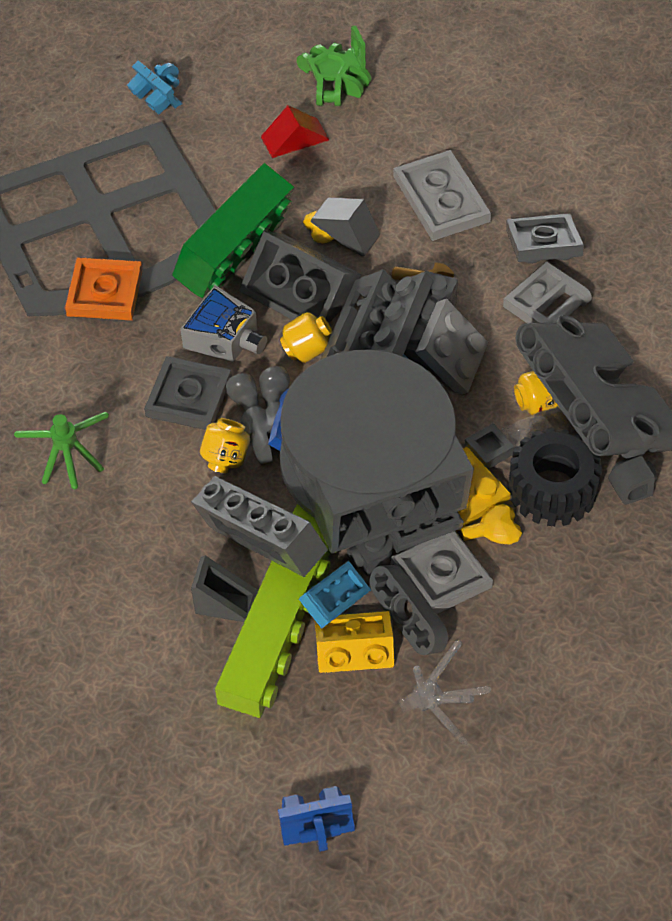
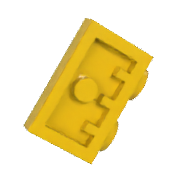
M389 611L339 615L322 629L315 621L319 673L394 667L393 632Z

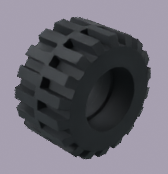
M554 428L546 429V433H541L539 430L533 432L531 439L525 436L520 441V447H515L510 463L508 491L512 495V504L514 507L520 505V514L524 517L529 513L533 514L532 521L538 524L541 518L548 520L547 526H555L556 520H561L562 526L569 525L571 517H574L576 521L581 520L584 517V511L589 513L593 508V503L596 502L602 472L600 456L594 455L579 434L576 433L572 436L569 434V430L562 429L561 432H555ZM556 470L565 473L571 479L564 482H551L539 476L538 473Z

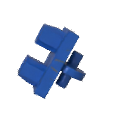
M337 786L323 789L319 793V801L304 803L303 797L298 794L284 797L282 799V808L278 809L284 846L300 842L303 844L317 841L319 852L327 851L326 838L355 831L350 795H343Z

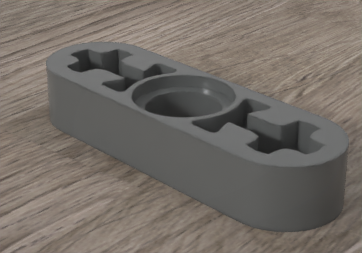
M395 564L374 568L370 575L371 590L384 609L389 611L390 617L414 650L420 655L442 652L448 642L446 627L402 568ZM406 600L412 606V616L410 619L404 610Z

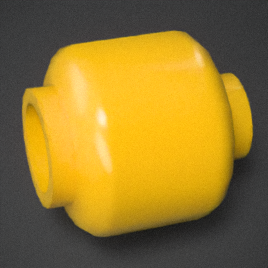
M306 312L283 327V337L280 338V342L292 360L298 359L306 363L324 352L330 339L328 335L332 333V329L323 316L317 318L312 313Z

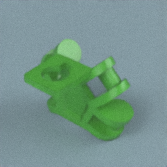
M356 25L351 26V48L347 51H344L342 45L336 42L329 49L317 44L310 49V54L302 53L297 57L298 67L307 74L312 71L317 81V105L323 106V102L335 103V106H341L342 88L347 95L360 98L364 92L363 87H367L371 82V75L366 69L365 42ZM324 81H335V90H324Z

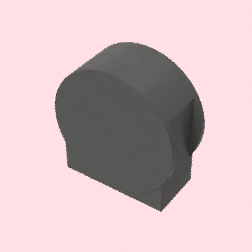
M353 350L331 355L314 363L302 372L292 383L284 398L281 410L282 443L280 468L286 488L296 503L315 518L331 553L466 509L474 469L455 435V413L452 402L444 387L425 368L400 355L377 350Z

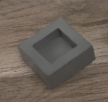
M494 423L466 438L464 447L467 446L487 469L512 456L515 447Z

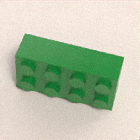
M263 163L183 244L172 276L201 298H204L214 286L221 288L226 281L224 276L229 271L236 273L246 260L244 255L249 250L255 253L263 232L268 230L275 232L283 223L285 218L282 215L292 204L289 198L294 186L267 164Z

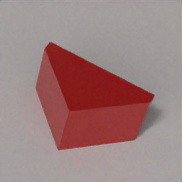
M289 105L286 106L261 135V139L272 158L329 141L317 118Z

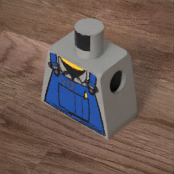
M216 286L210 290L181 327L183 348L234 362L243 348L258 355L261 354L267 343V336L256 332V312Z

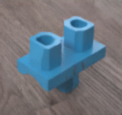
M137 61L132 66L137 74L127 84V87L140 100L152 89L153 92L144 101L157 114L163 112L169 105L174 108L182 105V102L174 96V90L171 87H177L180 83L177 79L179 70L172 63H166L162 66L158 64L154 68L156 74L140 61Z

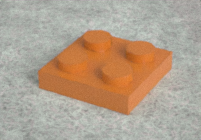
M77 258L65 305L66 315L69 317L133 320L143 272L142 262Z

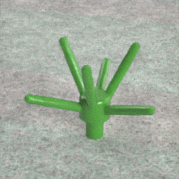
M103 412L75 425L68 422L65 415L59 414L54 416L52 420L53 425L50 430L15 431L14 436L16 438H51L53 446L44 471L42 483L47 484L49 482L59 450H61L64 454L71 488L76 490L78 482L71 448L74 447L97 471L102 472L104 470V467L77 440L76 432L107 419L109 414Z

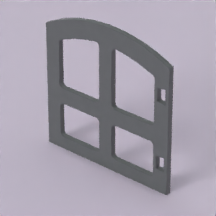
M161 121L1 176L0 194L55 175H63L77 203L14 226L8 223L0 207V262L27 317L66 314L65 305L69 289L56 291L42 290L22 250L23 245L86 223L91 226L109 260L135 261L111 217L113 213L171 192L179 195L198 229L216 210ZM141 145H149L164 169V173L106 194H100L97 192L84 167L92 162ZM181 250L148 269H143L137 298L177 281L172 276ZM28 273L33 284L22 288L17 276Z

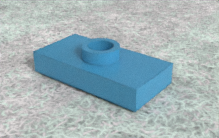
M347 561L302 595L299 600L322 629L371 591V589L352 564Z

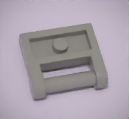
M546 261L504 298L503 307L526 323H556L560 316H569L580 305L584 307L592 299V295L585 286ZM563 293L570 296L548 317L541 314Z

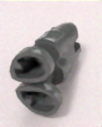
M279 366L264 370L259 378L260 390L267 406L265 410L259 407L257 387L251 375L240 373L232 376L226 383L228 396L235 403L241 405L245 411L240 421L245 426L244 431L250 436V443L261 465L273 463L271 446L268 445V441L280 406V396L290 383L287 370Z

